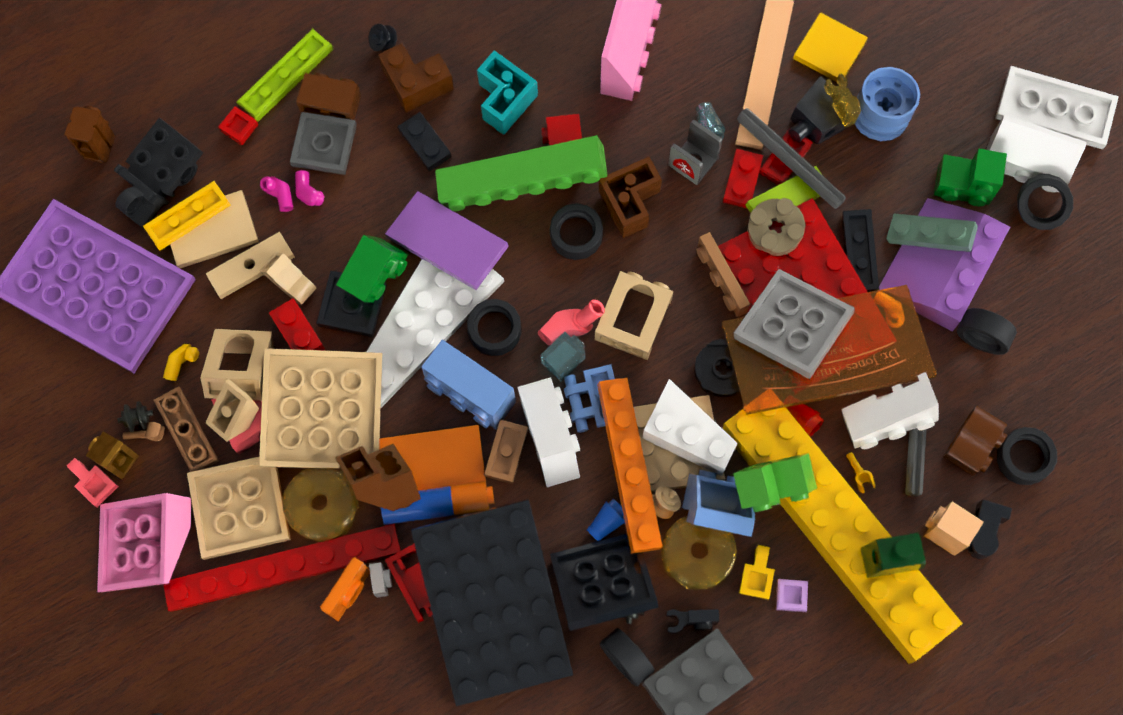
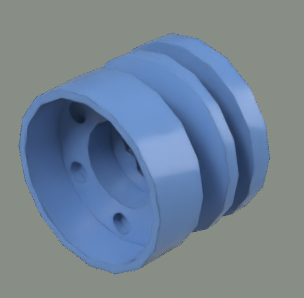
M894 67L879 68L871 72L864 80L853 106L858 111L854 120L858 130L868 138L878 141L892 140L900 136L907 128L912 115L919 105L921 94L917 82L904 70Z

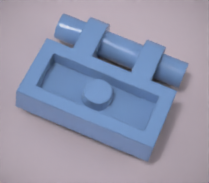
M611 364L583 371L585 379L583 383L577 384L575 375L564 377L566 385L564 393L565 397L569 398L572 409L570 413L571 421L575 423L578 433L589 430L586 421L589 418H595L597 428L605 426L597 384L599 381L615 379ZM588 393L591 407L583 408L580 395Z

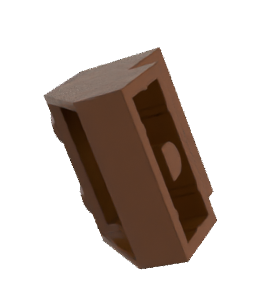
M394 444L367 454L364 447L361 446L335 457L341 474L359 501L396 511L400 508H406L421 499L412 471Z

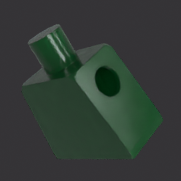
M919 533L877 539L860 548L867 578L924 569L926 565ZM875 552H877L878 555V563L875 559Z

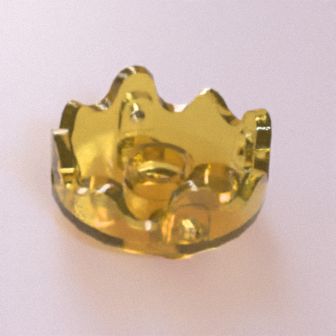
M308 468L301 471L288 484L282 502L283 513L292 529L300 536L318 542L327 541L346 534L352 526L353 518L359 506L358 500L341 472L333 468ZM318 495L327 497V505L322 510L312 508V500Z
M688 515L682 517L672 524L664 537L661 551L664 569L668 576L688 589L714 588L723 582L734 566L737 553L735 539L731 532L693 525L687 522ZM695 543L704 544L708 550L707 556L702 559L695 558L691 553V546Z

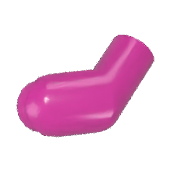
M273 176L263 177L260 181V187L266 193L278 198L280 211L288 212L293 210L289 185Z

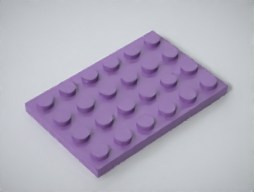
M53 199L1 274L0 299L134 374L196 279L193 275Z

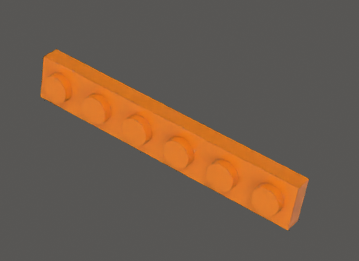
M628 379L599 381L597 387L631 554L659 550L663 546Z

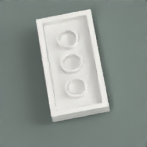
M1011 66L1008 70L995 119L1001 120L1004 115H1008L1087 142L1086 145L1104 149L1107 145L1119 96Z

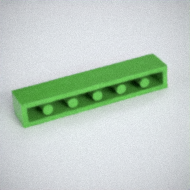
M597 135L435 170L438 201L452 211H461L465 209V206L475 204L478 206L489 205L492 201L499 199L514 200L518 198V195L527 193L538 195L552 188L567 189L572 184L580 182L595 183L600 178L608 177L604 146Z

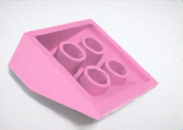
M164 493L101 504L97 592L169 583L191 527V498Z

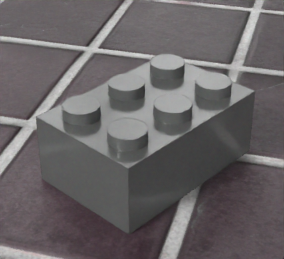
M717 628L645 680L642 685L663 715H706L754 678Z

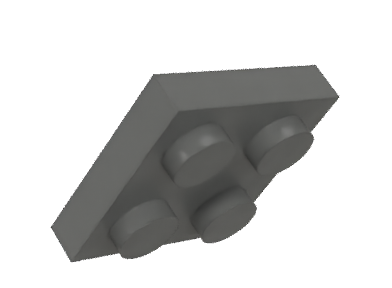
M302 112L290 159L291 166L345 175L357 126L356 121Z

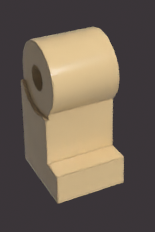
M276 252L260 270L262 274L291 299L294 298L296 303L300 305L317 289L284 253Z

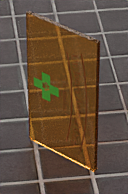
M902 285L837 298L854 307V314L810 379L735 340L734 332L745 317L722 321V329L727 340L744 405L743 410L746 415L895 386L899 383L919 381L917 376L926 372L928 379L935 378L937 371L934 368L908 286Z

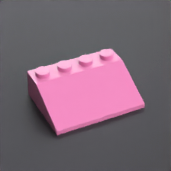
M657 0L616 1L601 57L600 94L632 101L634 91H640L643 76L639 75L640 68H646L649 52L645 51L646 45L653 42L655 28L651 26L653 19L658 20L661 10V4L657 3Z

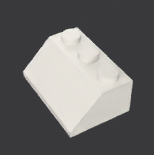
M1004 115L990 137L986 150L1007 153L1004 174L1015 177L1019 182L1025 183L1028 179L1039 174H1051L1060 177L1068 184L1087 142ZM1041 186L1045 191L1059 192L1053 187Z

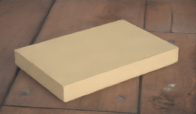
M242 190L225 195L231 206L170 244L178 268L181 269L259 243Z

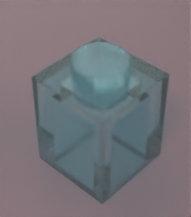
M564 332L540 355L541 363L562 382L564 377L568 376L585 359V345L575 335L570 337Z

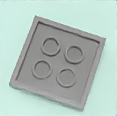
M778 269L735 330L734 339L810 379L854 314L855 308Z

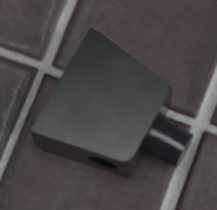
M820 77L794 108L790 119L795 125L789 129V135L798 143L805 137H808L815 144H821L849 128L853 124L858 111L825 79Z

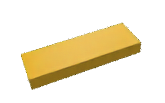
M213 181L143 225V227L160 251L231 205L216 182Z

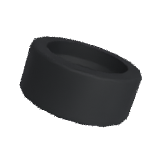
M1039 174L1028 179L1021 186L1017 195L1018 211L1023 221L1030 227L1039 230H1052L1061 226L1070 217L1073 210V195L1068 184L1060 177L1051 174ZM1041 186L1053 187L1062 196L1060 210L1049 218L1035 216L1028 207L1030 194Z
M574 203L565 205L555 213L550 224V238L557 253L568 259L580 260L588 258L600 247L603 237V226L601 218L594 209L584 204ZM575 217L587 220L593 229L590 241L581 246L566 244L560 236V228L564 221Z
M489 299L477 304L470 312L467 320L468 336L473 346L481 353L490 356L503 355L511 351L519 342L522 333L520 316L516 309L508 302L499 299ZM491 312L503 313L511 323L509 336L499 343L486 342L478 333L477 326L479 320Z
M981 308L967 309L956 330L958 336L970 346L996 355L1006 354L1017 334L1016 327L1009 320L992 311Z
M1023 427L1010 433L997 449V463L1000 471L1008 480L1019 485H1032L1042 481L1054 470L1057 463V449L1053 440L1045 432L1037 428ZM1020 440L1034 442L1041 449L1044 456L1041 468L1032 473H1024L1018 470L1010 458V450L1013 444Z
M616 628L600 642L599 645L607 657L634 686L638 687L655 671L643 652L621 629Z

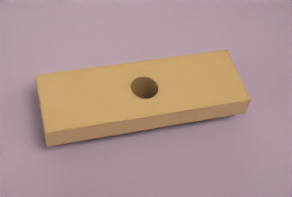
M278 232L207 272L206 275L220 299H223L263 276L264 274L260 270L276 252L284 253L290 260L295 257L281 233ZM255 264L252 269H247L249 265Z

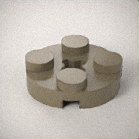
M787 198L769 199L757 205L751 212L747 228L748 236L758 250H763L773 256L785 255L795 250L802 240L805 230V219L800 209ZM772 221L783 224L781 233H777L775 230L770 231L769 227L772 225Z

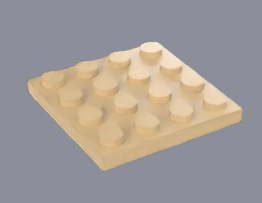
M264 348L259 466L339 469L335 457L361 446L364 447L367 454L379 450L382 353Z

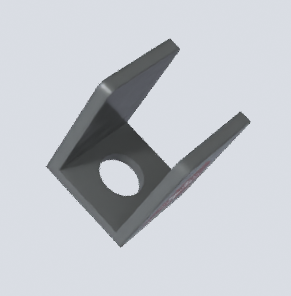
M693 119L689 127L688 140L682 148L676 144L671 146L668 166L698 185L719 159L722 138ZM691 154L698 155L701 158L702 162L693 157Z

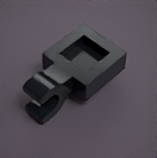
M719 609L688 610L685 612L669 610L666 612V617L674 616L679 621L678 626L667 628V632L670 634L679 633L685 625L694 626L696 631L712 630V625L719 623Z

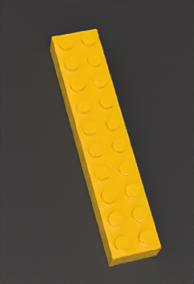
M771 389L767 390L724 423L722 429L737 442L735 449L749 466L809 453L817 489L808 493L809 498L791 502L790 497L781 498L780 505L908 664L917 661L963 624L919 570L871 578L866 577L860 548L874 540L888 538L891 535ZM875 552V559L878 563V555L877 552Z

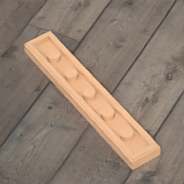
M766 0L743 110L745 108L750 109L767 126L792 13L793 0ZM740 124L735 145L762 150L763 144Z

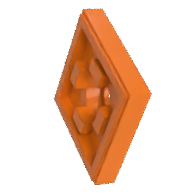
M355 557L352 558L321 605V610L336 621H339L345 610L352 606L361 593L370 569L362 561Z

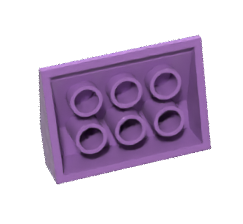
M927 198L918 216L976 222L978 228L971 252L902 245L883 278L879 291L898 301L908 309L953 332L963 318L1010 227L986 214Z

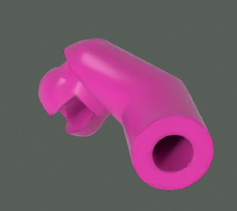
M297 171L295 173L297 198L309 206L322 205L324 194L309 186V172Z

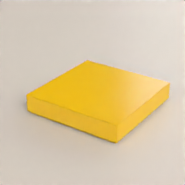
M820 12L794 54L793 59L841 84L868 37Z

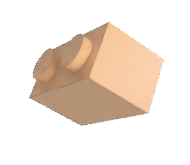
M951 502L945 508L940 506L937 511L931 514L925 523V526L929 529L924 536L955 556L970 545L983 521L956 503Z

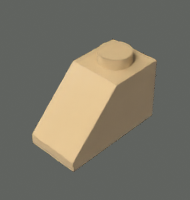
M228 379L225 381L205 423L225 441H229L250 428L259 407L251 397Z

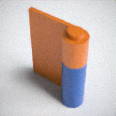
M479 425L379 439V449L391 444L395 445L411 469L421 497L420 500L412 503L410 506L396 511L381 508L384 525L479 512L490 509L489 504H495L493 487H487L484 475L485 468Z

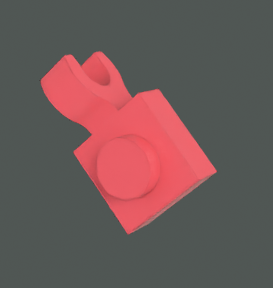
M76 458L67 465L80 479L74 487L97 508L119 487L96 465L89 470Z

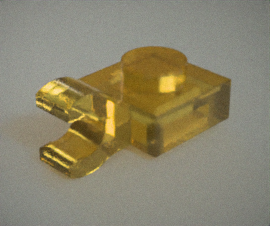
M840 74L837 78L839 86H834L831 80L827 79L824 89L832 97V106L846 128L855 124L861 112V106L857 97L853 96L850 90L846 88L847 78Z

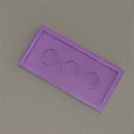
M417 191L385 233L389 240L474 290L478 289L509 247L508 243L419 191Z

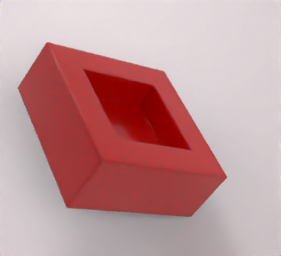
M234 106L218 128L222 133L243 145L259 124L257 120Z

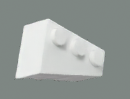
M926 372L917 376L918 382L905 388L899 383L892 387V393L880 397L872 395L841 409L854 449L858 447L868 449L876 446L879 440L888 437L890 440H895L907 434L906 431L915 428L925 430L935 425L934 422L938 421V402Z
M551 377L517 387L530 434L537 451V457L541 463L546 486L550 487L580 478L575 453L580 451L576 434L570 435L568 428L572 427L568 410L562 411L560 404L564 403L560 387L554 388Z

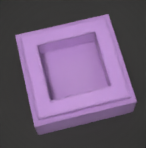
M778 579L776 610L806 612L808 581Z

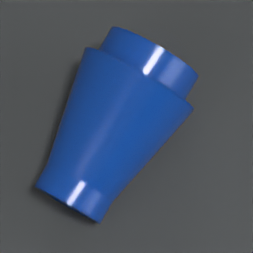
M614 498L609 503L606 501L592 524L586 530L597 541H600L625 523L622 506Z

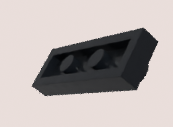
M871 209L843 211L842 221L846 256L867 292L877 293L879 291Z

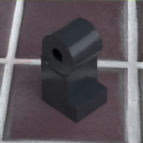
M984 499L976 505L974 516L982 520L983 524L967 547L972 557L985 559L997 551L999 547L997 538L999 524H1003L1010 519L1012 508Z

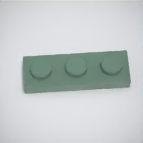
M893 214L886 239L890 244L971 252L978 225L975 221Z

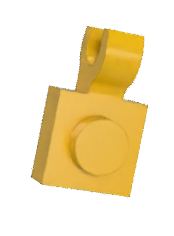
M756 546L754 564H744L739 594L769 600L775 571L774 569L766 568L770 547Z

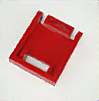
M412 544L385 559V562L416 620L420 623L424 619L419 610L424 608L429 617L433 616L420 563L407 569L402 561L416 552L415 544Z

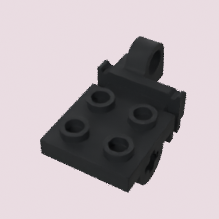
M158 118L125 162L130 167L127 169L118 164L114 169L117 174L133 186L125 189L118 196L115 206L144 229L143 225L152 220L163 204H169V201L164 197L168 195L173 198L176 195L173 191L178 185L184 186L193 179L198 169L196 162L204 152L164 120Z

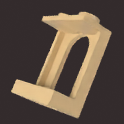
M620 271L606 304L605 312L601 316L595 330V340L648 360L669 303L671 304L674 291L669 290L670 288L661 282L650 283L645 281L637 273H624ZM630 289L654 297V303L640 337L613 327L626 294Z
M215 329L200 377L204 397L217 399L225 381L230 379L252 400L262 401L264 348L275 349L272 331ZM223 354H251L247 371L219 370Z

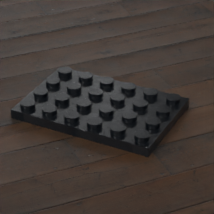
M529 499L411 529L456 706L573 675Z

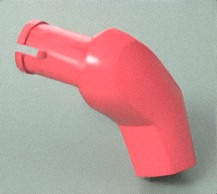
M591 300L582 310L568 309L558 311L538 331V335L549 346L562 337L585 335L592 330L593 322L604 314L605 308L600 301Z

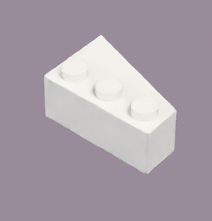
M670 379L658 400L642 437L720 476L723 475L737 445V442Z

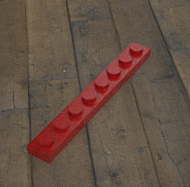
M390 524L171 579L169 583L163 584L168 611L173 612L347 567L354 557L363 563L391 557L401 551L395 524Z

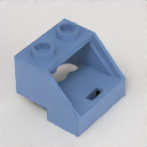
M699 470L698 475L689 473L682 508L689 510L687 522L693 525L751 537L755 522V512H753L752 507L742 509L734 477L727 476V481L716 479L717 473Z

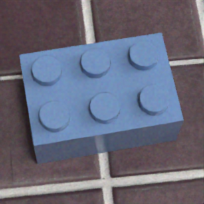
M443 339L421 367L425 376L424 380L428 383V389L438 396H441L442 393L452 399L450 403L459 411L464 412L468 410L474 414L473 419L484 428H488L490 425L496 430L500 420H504L516 403L513 387Z

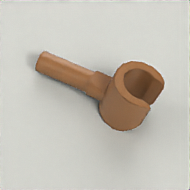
M149 422L146 431L124 432L123 439L146 438L158 442L163 438L165 427L156 422Z

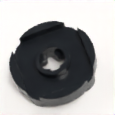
M719 339L710 342L700 351L695 361L694 371L696 380L705 393H710L716 397H731L745 389L752 376L753 364L750 355L739 346L740 344L728 339ZM720 362H726V366L731 367V371H728L726 375H721L719 371H716L715 367H719Z

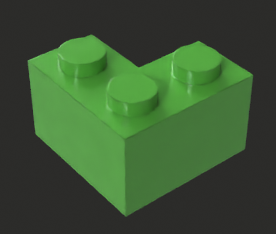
M809 453L754 464L733 473L742 509L752 507L753 512L770 509L771 506L780 504L781 498L790 497L791 502L809 498L808 493L817 489Z

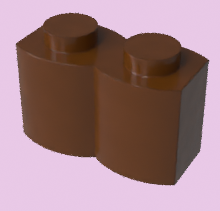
M974 407L943 458L972 476L976 475L979 471L984 473L993 460L989 456L993 447L998 449L1007 437V434L1004 432L1007 424L982 408Z

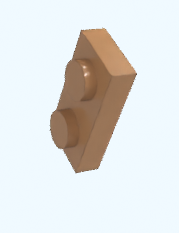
M500 420L485 470V477L513 484L528 433L527 426Z

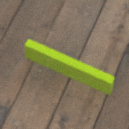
M312 29L236 102L237 105L258 122L304 78L305 73H309L333 50L332 45Z

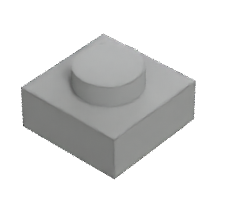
M381 562L369 564L373 594L377 598L389 596L388 588L392 587L390 570H385Z

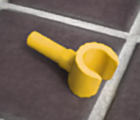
M852 452L848 453L846 457L855 470L858 490L861 493H865L862 485L864 482H870L873 488H875L872 473L863 470Z

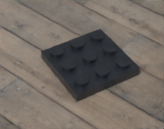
M627 534L550 554L570 631L659 608L643 553L631 554Z

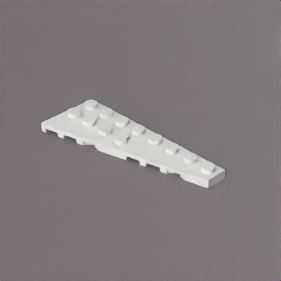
M421 260L367 352L382 353L381 408L422 367L440 341L443 339L446 342L465 323L473 308L487 300L503 284L504 278L494 269L489 272L478 289L474 290L427 261Z

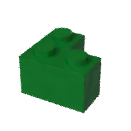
M979 148L972 159L944 154L937 168L934 196H939L945 201L961 200L969 202L973 206H989L1003 185L1007 153Z
M363 235L336 285L364 302L373 303L384 293L386 279H395L404 272L407 266V261L405 260L409 254L382 238Z

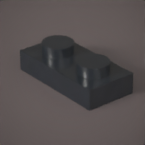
M421 112L398 126L401 135L429 172L452 157L451 152Z

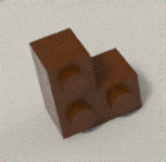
M403 43L378 54L381 68L406 113L454 90L452 75L440 53L417 64L413 63Z
M650 156L599 180L598 192L622 238L648 227L649 214L642 200L661 191L662 179Z

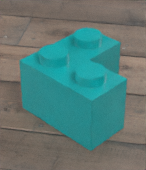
M494 50L477 69L479 85L491 93L481 105L483 120L505 135L538 96V86L535 79Z

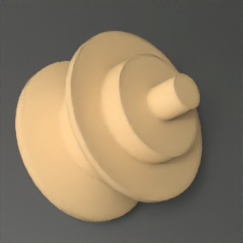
M661 486L656 490L655 494H652L655 512L660 518H671L673 513L681 507L679 496L676 491L669 487Z

